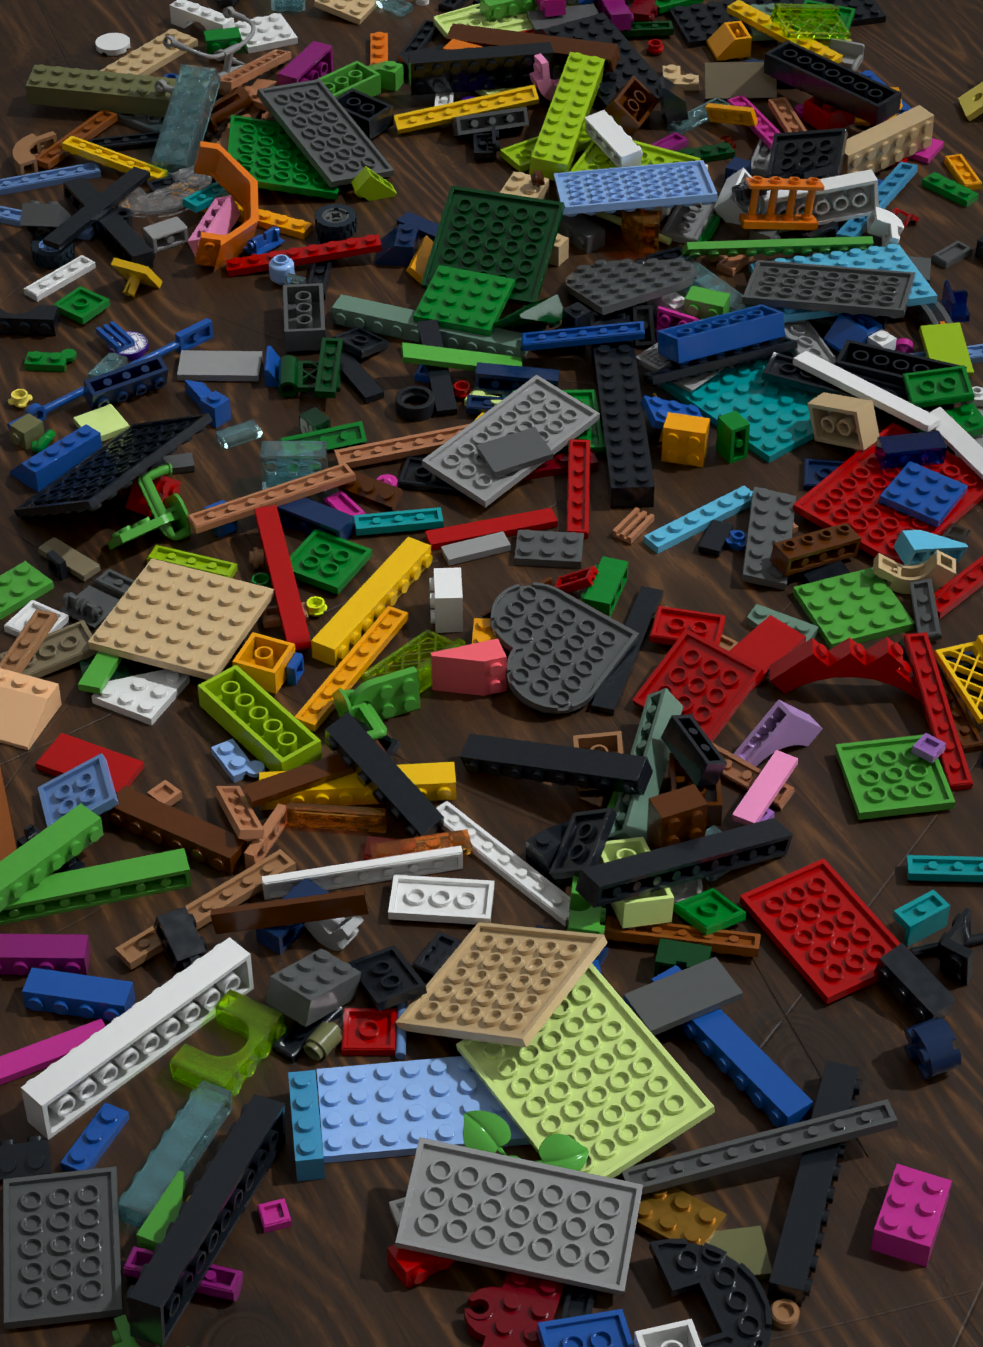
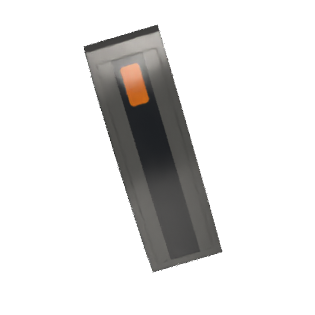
M938 301L937 303L916 305V317L923 321V326L953 323L945 308Z

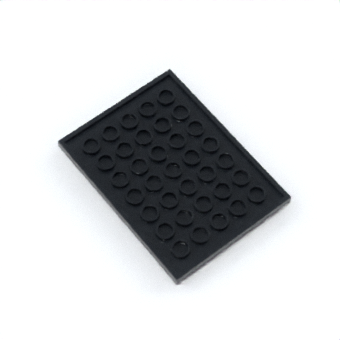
M209 413L132 424L15 508L14 512L17 517L27 516V518H32L36 515L43 517L47 514L54 516L63 512L68 514L72 511L80 513L84 510H89L90 512L97 510L102 506L101 502L117 495L116 491L132 484L131 480L146 474L150 466H156L161 463L165 455L176 452L177 446L191 441L192 435L203 432L206 429V425L213 420Z

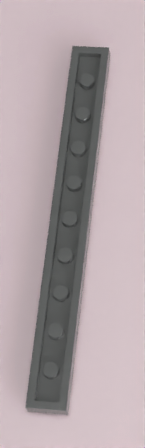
M888 1099L635 1165L622 1171L621 1176L623 1181L642 1184L643 1195L898 1127V1119Z

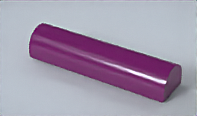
M133 1246L123 1267L124 1276L139 1279L141 1269L144 1264L150 1262L153 1257V1251ZM212 1264L196 1293L237 1301L243 1284V1271Z

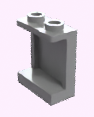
M831 38L829 48L843 55V61L839 64L857 71L863 61L865 45Z

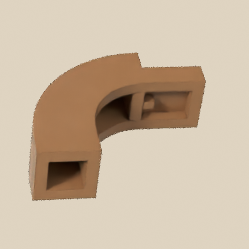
M53 131L39 136H35L32 133L15 144L13 160L17 176L38 172L37 159L35 157L57 142V136Z

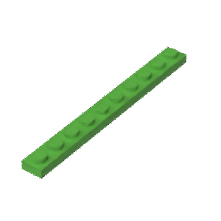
M873 236L687 242L682 248V256H689V258H699L700 256L715 258L720 255L735 257L745 254L747 257L757 254L772 256L775 253H782L783 255H791L793 253L807 255L812 252L827 254L833 251H850L853 248L866 250L874 242Z

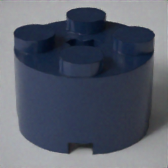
M931 1018L904 1030L908 1044L904 1046L906 1055L909 1060H915L918 1064L917 1070L922 1080L935 1077L961 1065L960 1049L954 1050L952 1041L956 1040L955 1035L944 1018Z

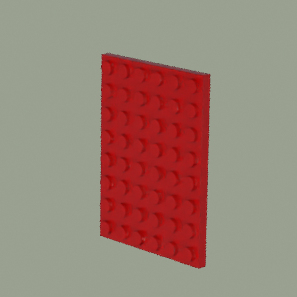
M892 423L879 433L880 439L867 449L856 452L795 502L793 510L795 513L824 529L847 523L861 537L859 549L874 557L880 553L904 565L893 547L901 532L904 530H923L941 536L983 499V480L961 458ZM909 461L968 485L966 494L938 528L879 503L880 495Z

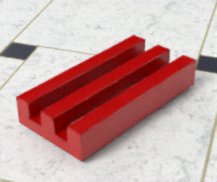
M591 566L559 576L554 587L565 593L590 587L593 585L592 581L596 579L595 575H598L599 571L595 566Z

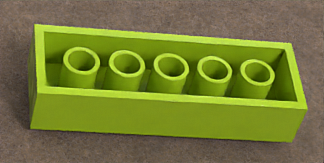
M237 665L198 685L200 706L271 772L288 771L322 759L321 740Z

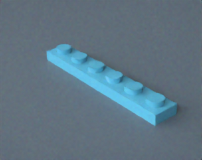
M742 486L645 535L644 543L659 554L708 529L712 520L723 521L749 508L752 491L746 486Z

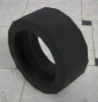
M415 385L402 388L395 397L397 415L401 419L411 422L429 419L435 411L434 393L423 386ZM415 401L424 403L417 406L407 405V403Z

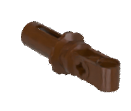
M241 86L206 107L202 103L197 104V112L188 114L187 118L180 120L163 131V148L168 152H173L183 145L192 142L197 137L205 136L207 132L213 135L217 134L218 125L229 120L231 115H237L253 105L248 92ZM167 139H174V141L169 142Z

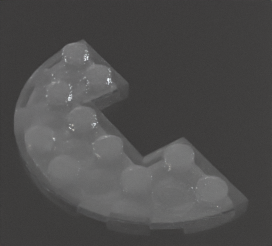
M194 165L182 168L172 173L173 180L176 183L171 186L157 189L149 194H146L139 186L113 208H128L132 211V217L147 218V215L158 214V217L175 215L189 210L182 205L183 198L211 185L212 177L195 174Z

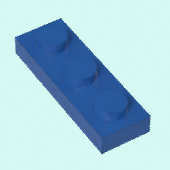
M105 1102L60 1162L61 1169L67 1172L93 1169L130 1119L129 1112Z

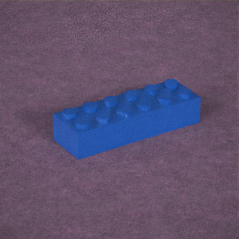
M761 304L658 330V353L666 357L667 360H673L679 365H685L690 360H704L710 355H723L725 351H739L743 349L742 347L758 346L760 342L764 341L773 342L777 338L785 336L784 312Z

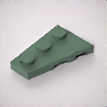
M759 604L755 605L746 619V624L755 629L769 615H772L805 635L806 642L816 637L819 628Z

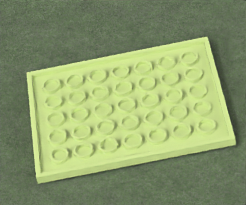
M593 964L588 967L527 1047L463 1039L456 1044L459 1053L538 1153L543 1140L553 1134L570 1136L588 1149L589 1155L584 1167L580 1170L581 1172L614 1178L621 1174L622 1171L633 1166L715 1113L714 1105Z

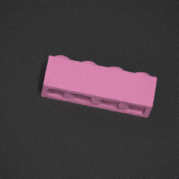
M232 195L215 198L192 233L188 243L195 256L201 232L226 235L230 233L232 227L236 224L241 213Z

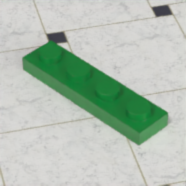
M362 421L279 439L284 460L367 442Z

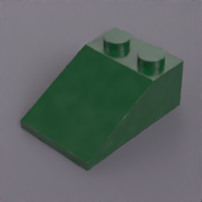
M558 294L530 303L496 321L494 328L520 332L535 330V332L547 329L546 326L553 328L561 324L563 306Z

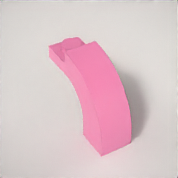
M540 53L534 55V72L529 73L536 89L546 99L552 101L560 79H550L549 62Z

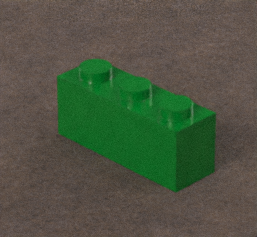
M603 556L599 565H595L599 571L598 575H595L596 579L592 581L593 585L587 587V592L582 593L581 601L611 617L628 579L629 561Z

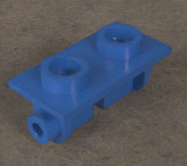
M271 227L263 232L264 238L262 234H259L249 239L247 247L243 250L250 255L265 254L284 243L285 240L279 237L280 229L278 227Z

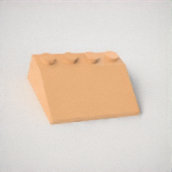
M0 668V743L29 751L62 705L58 683Z

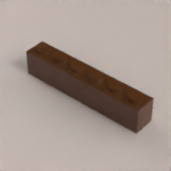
M126 786L116 794L119 804L108 811L109 822H112L114 825L121 826L136 835L146 837L157 844H162L173 850L184 848L186 856L193 858L197 862L214 867L218 871L233 875L245 861L244 852L248 848L247 841L238 839L236 834Z

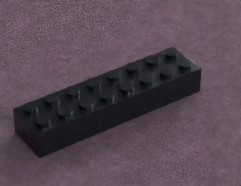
M789 40L765 53L763 73L787 85H791L799 91L808 93L829 105H833L844 112H848L856 118L867 121L871 125L876 126L900 111L901 92Z
M551 42L408 53L411 96L533 85L529 73L534 72V55L540 53L549 62L550 79H553L554 52Z

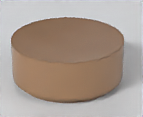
M789 1299L775 1301L771 1306L772 1324L783 1330L794 1328L799 1321L800 1315L797 1304Z

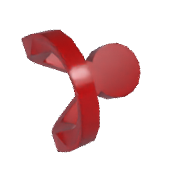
M899 208L892 210V213L895 215L900 212L907 216L903 223L904 229L910 219L917 223L920 220L915 215L908 214Z

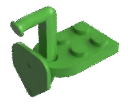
M171 463L149 470L143 476L138 477V485L154 519L144 518L131 525V527L130 525L118 530V532L111 534L113 538L107 541L110 550L158 528L166 537L175 541L191 536L190 524L187 522V515L189 513L182 498L177 493H174L165 498L164 507L152 481L163 475L168 474V476H171ZM171 522L179 529L178 531H174Z
M413 666L367 680L355 690L337 689L332 694L339 718L349 712L353 718L356 717L366 724L370 730L366 732L373 740L384 737L387 734V728L382 720L420 709L417 669Z

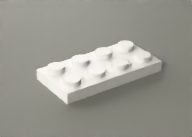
M394 875L388 919L475 925L478 922L491 923L495 881Z

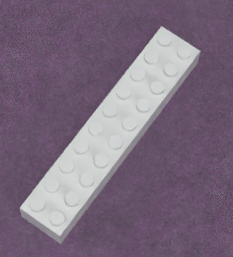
M229 937L221 944H217L203 957L196 959L185 970L174 975L167 983L156 988L142 1001L135 1003L132 1008L121 1016L114 1018L103 1029L93 1033L89 1039L78 1047L71 1049L60 1060L50 1064L46 1070L35 1078L28 1080L21 1087L27 1121L46 1139H51L253 990L251 954Z

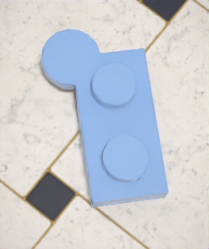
M233 738L211 747L212 755L234 783L243 780L246 774L257 778L259 777V772H265L264 764L261 761H250Z

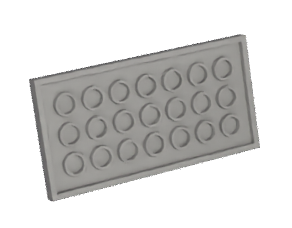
M535 375L422 460V467L486 508L544 462L494 478L476 451V445L535 427L554 455L565 447L570 439H575L600 420V413L540 376Z
M419 1137L395 1247L623 1296L643 1185Z

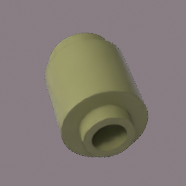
M323 1021L306 1039V1044L303 1047L305 1053L315 1061L326 1058L341 1042V1029L334 1022Z

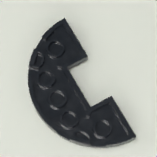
M829 164L806 169L799 168L789 170V172L774 173L762 177L771 178L772 176H778L783 179H789L790 177H798L800 179L817 177L818 179L829 177V173L836 171L835 165ZM745 181L732 187L733 197L740 198V201L751 199L752 189H749ZM760 189L759 196L766 195L769 190Z
M664 1239L650 1242L649 1250L671 1297L698 1289L719 1333L699 1339L702 1347H769L772 1327L769 1301L760 1282L743 1263H737L727 1256L726 1251L708 1243H704L703 1246L688 1243L687 1239Z

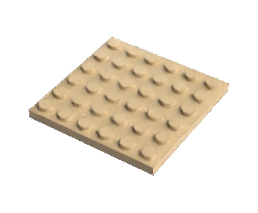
M151 559L90 638L88 646L89 649L208 680L222 672L275 596L274 589Z
M478 922L427 983V993L418 996L397 1019L396 1025L398 1028L408 1032L527 1047L606 946V938L602 934Z

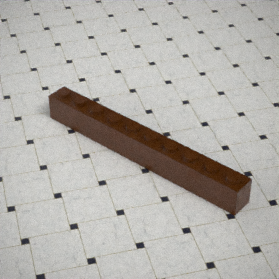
M454 23L446 36L447 44L452 39L482 47L551 42L554 52V65L565 66L570 52H578L605 59L604 71L614 73L620 59L618 44Z

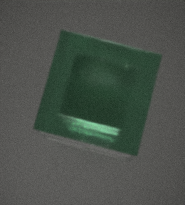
M316 407L299 414V430L301 433L331 428L330 418Z

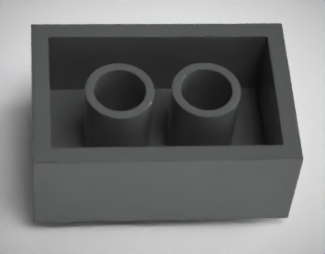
M319 949L270 976L266 1003L307 1027L335 1011L340 1006L356 999L361 972L350 964L331 955L330 952Z

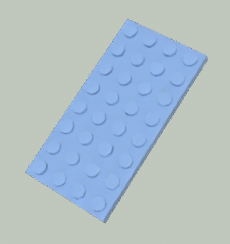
M463 1056L317 1069L324 1163L416 1155L419 1137L465 1147L463 1141L464 1114L475 1110L491 1112L506 1121L511 1131V1139L501 1147L531 1144Z

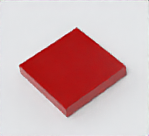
M344 1008L342 1056H395L397 1008H389L378 1011L376 1008Z

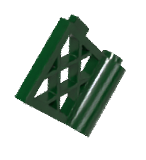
M291 355L281 357L278 363L279 394L290 398L296 396L298 392H315V375H317L319 361H298L296 357ZM303 368H313L314 370L308 373ZM340 369L337 384V392H340ZM308 380L314 382L312 385H303Z

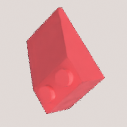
M499 639L430 653L432 690L480 696L507 691V657Z

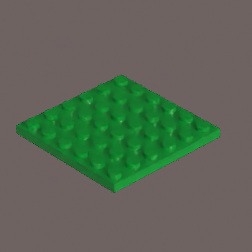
M231 115L227 152L258 181V188L337 200L339 186L331 188L328 186L278 122Z

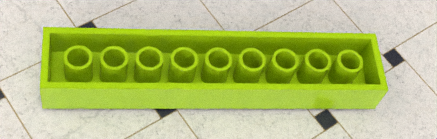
M578 52L569 53L531 155L529 175L534 174V170H542L544 178L554 180V173L570 171L585 128V117L590 114L603 77L605 59Z

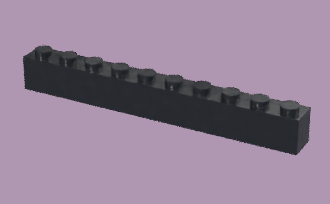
M775 818L583 868L580 870L575 890L593 908L787 855L793 834Z
M826 1061L812 1119L856 1108L857 1101L853 1100L854 1095L859 1096L862 1080L857 1079L858 1067ZM839 1142L802 1153L769 1280L767 1299L774 1301L789 1299L795 1302L797 1306L802 1307L804 1296L810 1297L813 1279H809L810 1272L816 1273L819 1256L814 1254L816 1249L821 1250L825 1233L820 1232L821 1226L827 1227L830 1210L826 1209L827 1203L833 1204L836 1187H831L832 1181L838 1182L841 1165H838L837 1161L838 1159H844L847 1143Z

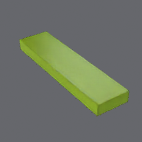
M156 545L147 557V564L151 559H156L228 578H233L238 570L236 563Z

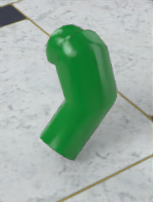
M49 429L40 437L39 441H33L31 443V451L39 453L46 449L56 437L55 432Z

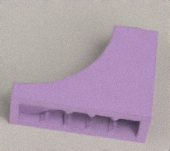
M778 699L735 751L734 755L757 766L776 750L793 745L808 747L823 728L809 714Z

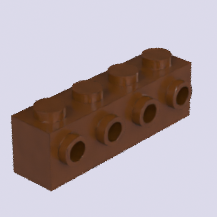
M847 523L774 543L770 561L784 576L857 556L861 537Z

